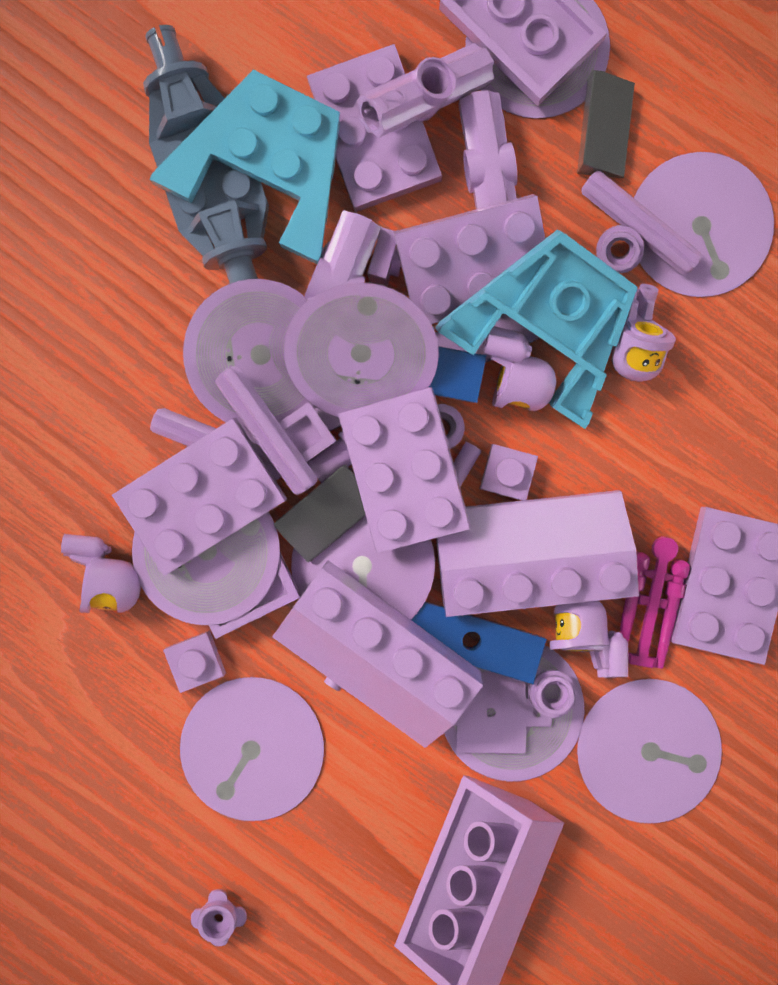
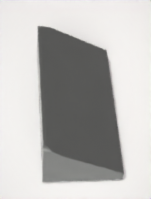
M592 71L587 80L577 174L592 175L596 171H601L607 177L623 179L635 83L604 71Z
M343 465L274 523L279 533L308 563L366 516L353 469Z

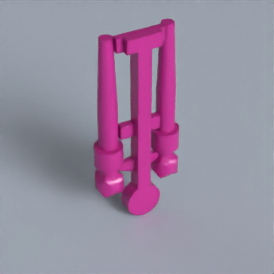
M666 536L657 538L652 544V553L657 558L655 569L647 570L650 563L649 556L642 552H636L639 596L626 598L620 632L627 642L630 638L637 605L641 604L647 607L637 654L628 653L629 664L663 669L680 598H684L686 584L683 582L684 578H687L689 575L690 565L684 560H673L677 556L678 545L673 539ZM673 560L670 568L671 574L666 572L668 561ZM646 576L652 578L649 596L640 594V591H644ZM664 581H668L665 594L668 595L667 599L661 598ZM658 608H662L665 611L657 656L655 658L648 656Z

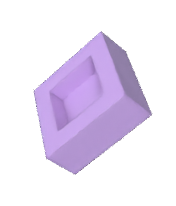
M383 227L380 229L368 270L369 283L387 287L390 275L399 277L402 266L393 230Z
M310 402L279 422L306 462L336 442V439Z
M492 444L479 489L518 500H526L538 456Z
M210 630L163 649L180 693L223 677L226 674Z

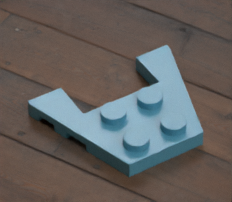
M252 70L159 165L149 180L153 185L192 203L213 160H217L299 201L279 244L282 248L317 264L323 256L325 226L327 225L329 196L341 119L340 112L258 71Z
M556 230L443 318L435 328L440 334L474 355L502 314H506L576 362L554 393L549 404L552 408L586 429L593 414L590 409L597 390L601 391L607 375L604 373L611 350L613 346L617 347L638 287L565 233Z

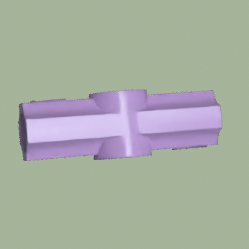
M476 43L442 58H425L415 70L363 93L357 100L360 111L359 119L367 133H373L377 138L416 120H429L439 109L490 85L495 79L493 74L494 61L487 48H481Z
M489 90L472 92L470 95L459 99L458 104L466 148L463 152L466 184L469 193H473L476 209L517 199L515 186L517 185L515 151L512 143H507L505 120L499 92H491Z
M343 210L323 259L320 258L304 298L308 301L321 291L337 285L364 283L365 277L362 274L379 237L378 234L381 226L363 215Z

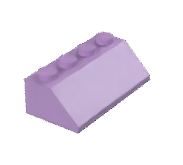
M620 490L467 506L465 508L471 528L436 538L442 600L446 617L639 596L636 547Z
M329 560L324 564L272 636L424 748L456 723L483 687L482 674L479 669Z
M463 775L395 947L438 985H499L564 822L525 798L473 777Z

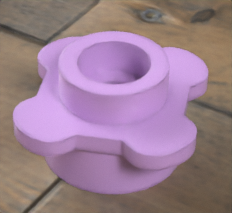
M215 889L210 892L208 902L202 908H197L193 911L191 924L194 928L198 929L200 935L206 941L211 942L215 946H224L228 943L234 929L245 924L247 913L243 907H236L230 902L224 890ZM221 914L223 916V920L217 921L215 919V915Z

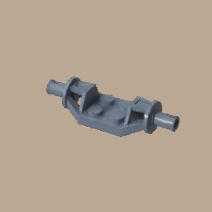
M159 25L165 42L164 46L161 39L158 38L155 27L151 28L145 35L157 67L143 82L145 94L149 97V145L157 168L225 99L209 81V73L204 64L196 61H184L175 28L171 25ZM198 90H199V92H200V94H201V96H202L204 102L201 101V99H200V97H199V95H198V93H197ZM213 160L192 203L165 191L179 232L203 256L204 268L208 270L225 269L230 284L241 280L258 279L252 260L267 250V245L263 238L269 211V204L260 181L217 160ZM244 218L248 237L245 239L241 225V219Z

